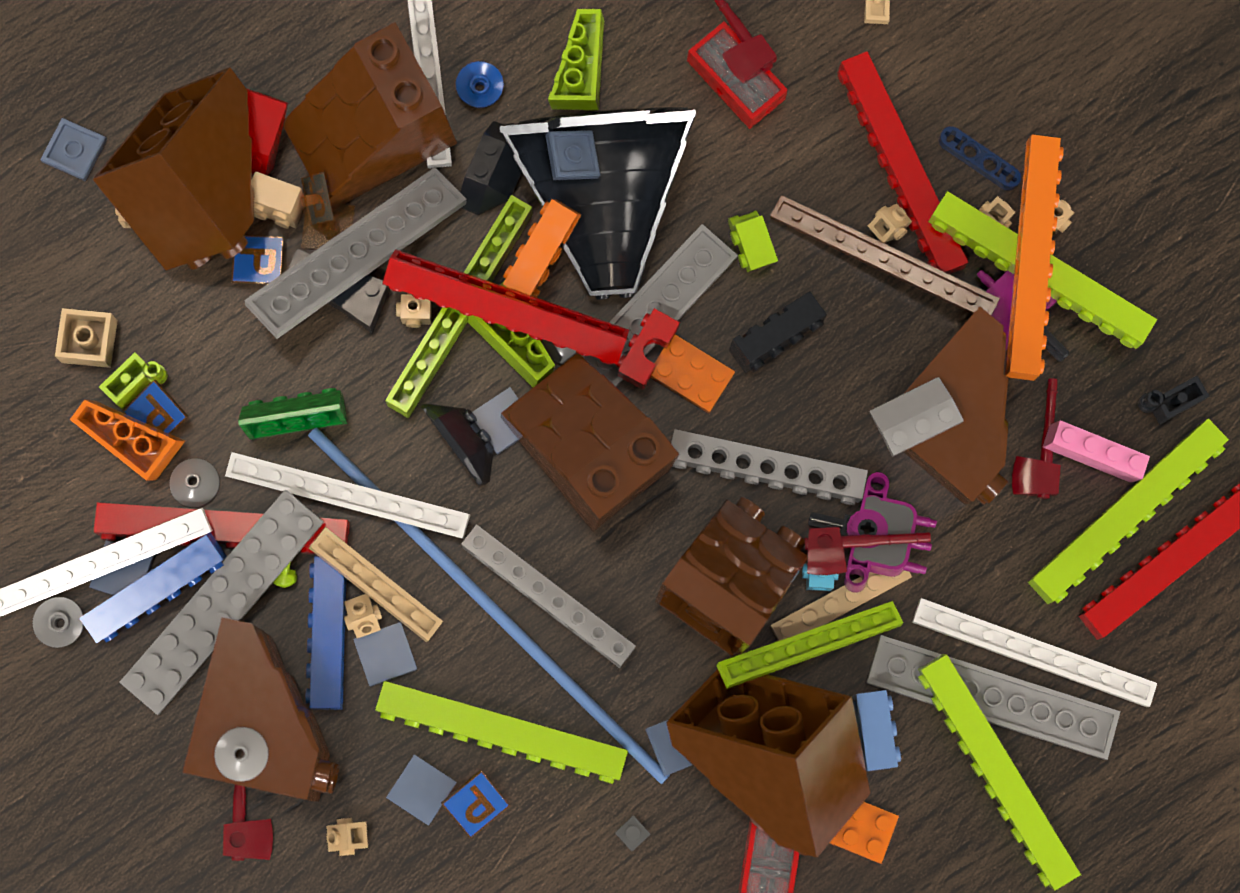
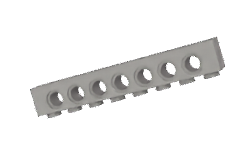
M674 429L671 444L680 454L673 464L675 468L686 469L687 466L696 468V472L702 474H710L712 471L720 473L722 478L734 479L735 477L744 478L746 483L756 485L759 482L768 483V487L778 490L787 487L793 489L792 492L806 495L807 492L815 493L817 498L831 500V497L841 499V503L855 505V502L859 503L863 498L868 470ZM690 448H697L701 452V456L697 459L691 458L688 455V450ZM721 453L725 457V462L721 464L715 463L712 455ZM739 458L746 459L749 467L746 469L739 468L736 460ZM763 463L770 464L773 472L771 474L763 473L760 465ZM787 468L794 469L797 473V478H787L784 470ZM809 474H818L821 478V483H811L809 481ZM839 478L843 480L845 488L841 490L836 489L833 485V479Z
M477 524L461 545L464 550L618 668H621L634 651L636 646Z

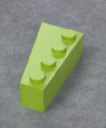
M577 9L568 36L569 40L566 49L563 51L562 61L554 79L555 83L548 97L551 109L599 110L604 18L601 9Z
M474 315L468 316V323L532 387H535L554 371L555 364L540 340L533 339L529 334L520 331H510L506 326L497 323H486L482 318Z

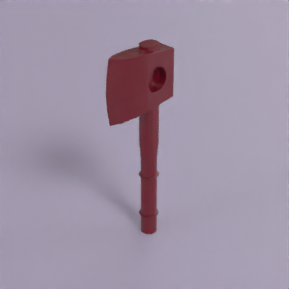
M713 0L742 42L722 54L732 73L742 83H746L761 72L769 71L773 67V63L776 62L777 55L762 34L752 37L742 21L732 11L729 3L725 0Z
M1048 379L1040 460L1016 456L1012 473L1014 495L1037 496L1040 499H1050V496L1059 494L1061 465L1052 463L1053 451L1043 448L1049 426L1056 419L1058 379Z
M839 527L809 529L808 538H804L805 550H808L809 557L807 559V574L833 575L847 572L843 548L931 542L930 532H916L907 534L889 533L888 535L841 536Z
M235 784L232 823L224 824L223 856H231V861H244V858L270 860L273 845L271 819L245 821V786Z

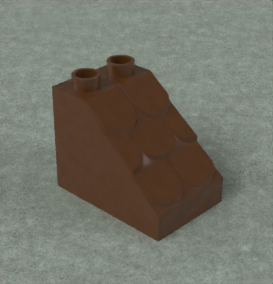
M396 22L355 43L334 65L333 69L305 95L306 98L285 118L283 125L316 185L315 175L324 173L331 211L426 161L427 158L433 157L457 144L442 105ZM321 195L325 205L327 206L324 196Z
M231 67L164 93L93 178V181L165 270L185 264L191 270L203 266L213 255L219 253L224 259L232 258L240 253L248 244L244 234L254 222V189L251 185L252 138L249 136L248 90Z
M979 307L904 392L905 394L939 377L954 400L964 421L903 452L964 505L972 503L977 499L984 506L986 503L989 504L1008 483L999 474L1000 470L1005 466L1008 421L1005 419L1008 377L1003 374L1006 351L1004 326L982 307Z
M578 353L501 413V419L593 532L669 472L680 455L655 423Z
M741 497L736 505L727 499L664 580L655 600L657 604L732 657L741 655L750 646L809 558L801 552L805 545V541L801 536L785 526H781L777 533L768 529L760 523L765 515L764 511L744 497Z
M222 617L182 773L319 802L321 792L333 794L340 764L329 761L330 752L312 711L307 709L294 676L286 672L272 637L251 623ZM235 728H249L258 732L264 738L268 747V761L265 768L258 776L247 781H235L227 778L220 772L215 762V748L218 741L225 733ZM238 749L235 755L238 759H242L245 752L243 749Z
M717 669L666 722L672 747L704 774L713 787L748 815L752 823L777 845L797 851L801 855L817 858L870 795L852 696L767 674L726 688Z

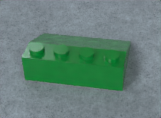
M328 388L322 390L321 394L312 395L311 392H304L298 394L296 398L288 399L287 396H279L273 398L272 402L263 403L262 400L251 401L247 406H242L238 423L247 437L252 440L312 430L316 427L319 429L347 424V417L341 390L337 391L336 388Z

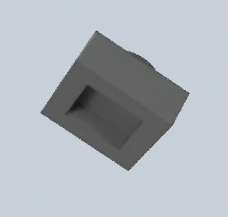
M634 815L615 832L631 852L651 835Z

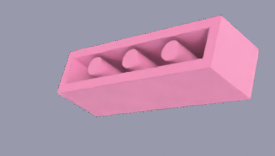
M1061 420L1049 426L1043 448L1130 483L1143 479L1150 458L1148 455Z

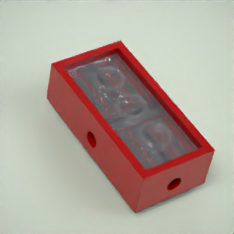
M722 22L688 50L687 62L741 121L751 129L785 100L788 89L770 70L765 73L761 72L746 83H742L732 73L722 54L742 42L736 33L725 22Z
M751 820L749 822L738 893H793L799 853L777 845L756 827Z

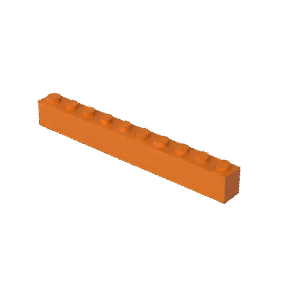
M1031 135L1026 142L1005 375L1009 378L1034 381L1044 371L1045 360L1041 359L1042 350H1045L1047 336L1043 335L1044 326H1047L1049 320V312L1045 310L1046 302H1049L1051 296L1048 278L1051 279L1053 273L1050 255H1053L1055 250V240H1052V231L1055 232L1057 227V217H1054V209L1059 204V194L1056 193V186L1060 184L1061 170H1058V164L1063 157V147H1060L1061 138Z

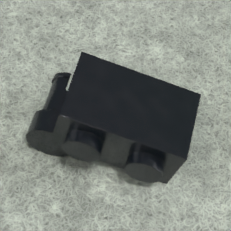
M1195 376L1164 394L1158 390L1145 393L1139 398L1138 407L1144 413L1152 412L1160 425L1203 402L1210 396L1198 376Z

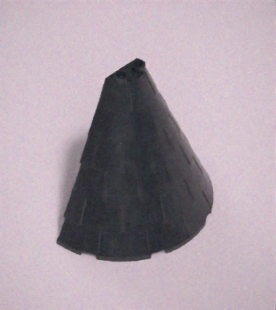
M655 107L644 109V111H640L638 108L575 114L571 117L569 115L536 118L519 121L515 125L514 123H508L499 126L502 136L514 154V159L528 180L542 207L547 201L550 202L552 199H557L581 214L568 241L565 244L561 243L573 263L589 296H595L596 299L600 300L608 299L610 295L619 294L620 298L633 297L634 293H637L646 266V259L656 236V229L666 206V200L675 179L676 170L686 146L688 134L696 117L695 108ZM592 130L601 176L597 179L553 180L545 134L551 131Z

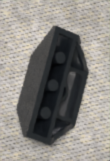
M493 121L484 132L466 172L460 191L467 199L466 205L461 207V209L476 215H481L485 211L507 202L513 194L522 174V170L513 157L512 150L500 132L499 126L503 124Z
M423 404L421 406L422 410L427 414L478 485L489 483L494 447L490 443V435L476 424L477 418L465 408Z

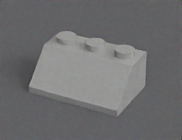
M939 377L869 411L892 457L964 421L954 400Z

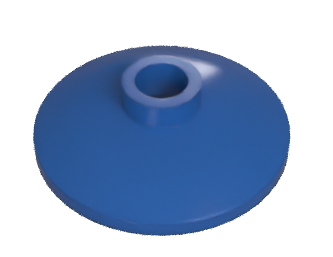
M478 61L466 65L461 69L456 79V90L460 99L472 107L483 108L490 106L500 98L503 92L504 84L501 73L495 66L487 62ZM483 85L484 89L482 91L476 90V86Z

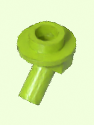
M291 562L273 582L275 585L287 588L297 581L296 571L289 569Z

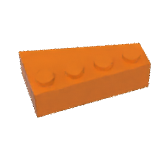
M552 199L550 202L547 201L540 211L541 219L538 224L534 223L528 232L529 240L526 245L522 244L517 250L515 256L518 259L514 266L510 265L505 271L503 285L507 288L536 298L541 292L537 287L546 282L550 275L549 264L553 265L557 261L562 251V248L559 246L561 243L565 244L568 241L581 216L580 213L557 199Z
M84 400L70 419L145 480H157L185 443V440L94 400Z

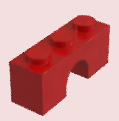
M655 308L651 315L646 313L640 324L643 327L640 334L633 335L628 344V347L631 348L627 356L623 354L618 365H616L619 368L617 376L643 390L656 366L655 363L645 357L643 350L650 344H659L667 349L679 328L680 322Z

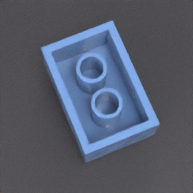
M887 690L853 695V706L866 772L898 767V762L901 761L899 747H895L894 736H897L895 721H891L890 711H893L891 695L887 696Z

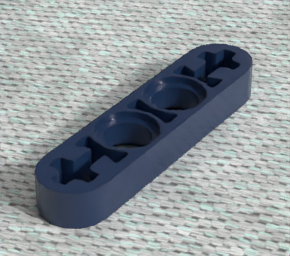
M949 126L941 132L939 144L944 150L1006 191L1013 190L1018 186L1021 174L1008 162L958 128ZM954 135V141L948 143L946 141L947 136ZM962 140L964 143L961 145L959 150L956 149L958 144ZM967 146L973 147L976 151V156L967 157L964 154V148ZM985 160H992L996 165V169L993 171L986 170L983 162ZM1000 167H1002L1003 170H1002V172L1000 173V175L997 177L996 174H997L998 171L1000 170ZM1011 174L1013 176L1012 181L1007 183L1005 181L1006 176Z

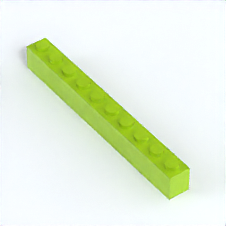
M947 191L928 221L932 224V227L938 232H946L951 235L956 243L969 246L979 257L988 258L995 262V266L1000 270H1008L1014 274L1018 234ZM1050 255L1053 273L1051 279L1048 278V287L1051 288L1050 297L1057 300L1059 306L1078 313L1079 318L1086 322H1093L1099 326L1103 333L1114 335L1128 348L1137 349L1144 343L1157 321L1156 318L1053 255Z
M511 195L464 273L492 282L533 216L532 206ZM442 307L385 401L389 408L407 418L411 416L467 324L468 316L461 314L459 310Z
M1209 418L1203 421L1143 476V479L1138 480L1029 580L1028 584L1047 604L1054 601L1056 603L1062 601L1068 595L1066 590L1072 584L1074 587L1078 586L1086 578L1084 573L1088 569L1094 571L1104 562L1101 557L1107 552L1111 555L1121 546L1119 541L1124 536L1129 538L1139 529L1136 525L1140 521L1147 522L1156 514L1154 509L1159 504L1164 506L1174 497L1171 493L1176 488L1181 490L1189 484L1191 480L1188 477L1194 472L1199 474L1208 466L1206 461L1211 456L1214 459L1225 450L1223 445L1229 439Z
M942 654L919 668L918 671L921 675L918 676L921 685L925 690L929 688L934 696L931 698L932 703L938 711L942 710L947 717L944 720L946 726L951 733L956 732L960 741L957 743L964 755L969 753L973 763L970 765L978 777L983 776L987 783L984 786L986 792L991 799L996 798L1000 804L997 808L1000 815L1005 821L1009 819L1013 826V829L1010 830L1018 843L1023 842L1027 849L1024 854L1031 865H1037L1040 873L1037 875L1042 884L1056 891L1080 876V872L948 655Z
M387 681L383 683L375 709L381 713L380 718L395 721V717L405 720V725L419 728V725L422 724L429 726L428 731L443 735L444 731L454 734V739L467 742L468 738L478 740L477 745L492 749V745L502 747V753L516 756V753L520 752L527 754V760L540 763L541 759L551 761V767L565 770V766L575 768L574 773L586 777H589L590 773L600 775V781L611 784L614 783V780H620L628 752L625 749Z

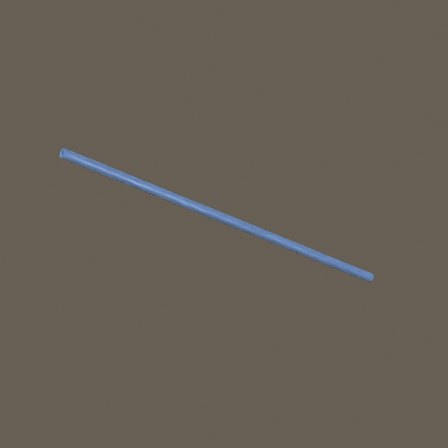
M317 427L309 433L308 436L357 485L381 491ZM395 521L612 737L628 750L660 784L670 776L664 777L660 765L417 526Z

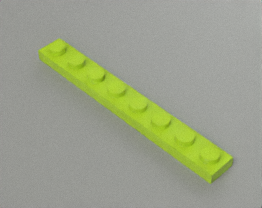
M893 601L721 661L717 664V668L726 688H730L900 627L903 621Z

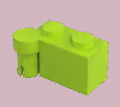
M755 210L740 217L736 215L728 218L732 242L735 246L738 245L741 253L738 255V259L742 268H746L747 272L778 261L762 215L759 216Z
M134 352L99 388L123 410L150 383L155 382L156 385L163 384L167 380L168 374L162 365L151 361L148 362V366Z

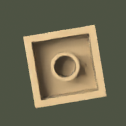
M255 171L251 180V185L254 189V217L261 220H266V218L274 220L275 224L288 229L289 226L297 228L307 203L302 189Z
M62 308L55 357L61 363L111 368L118 320L112 313Z

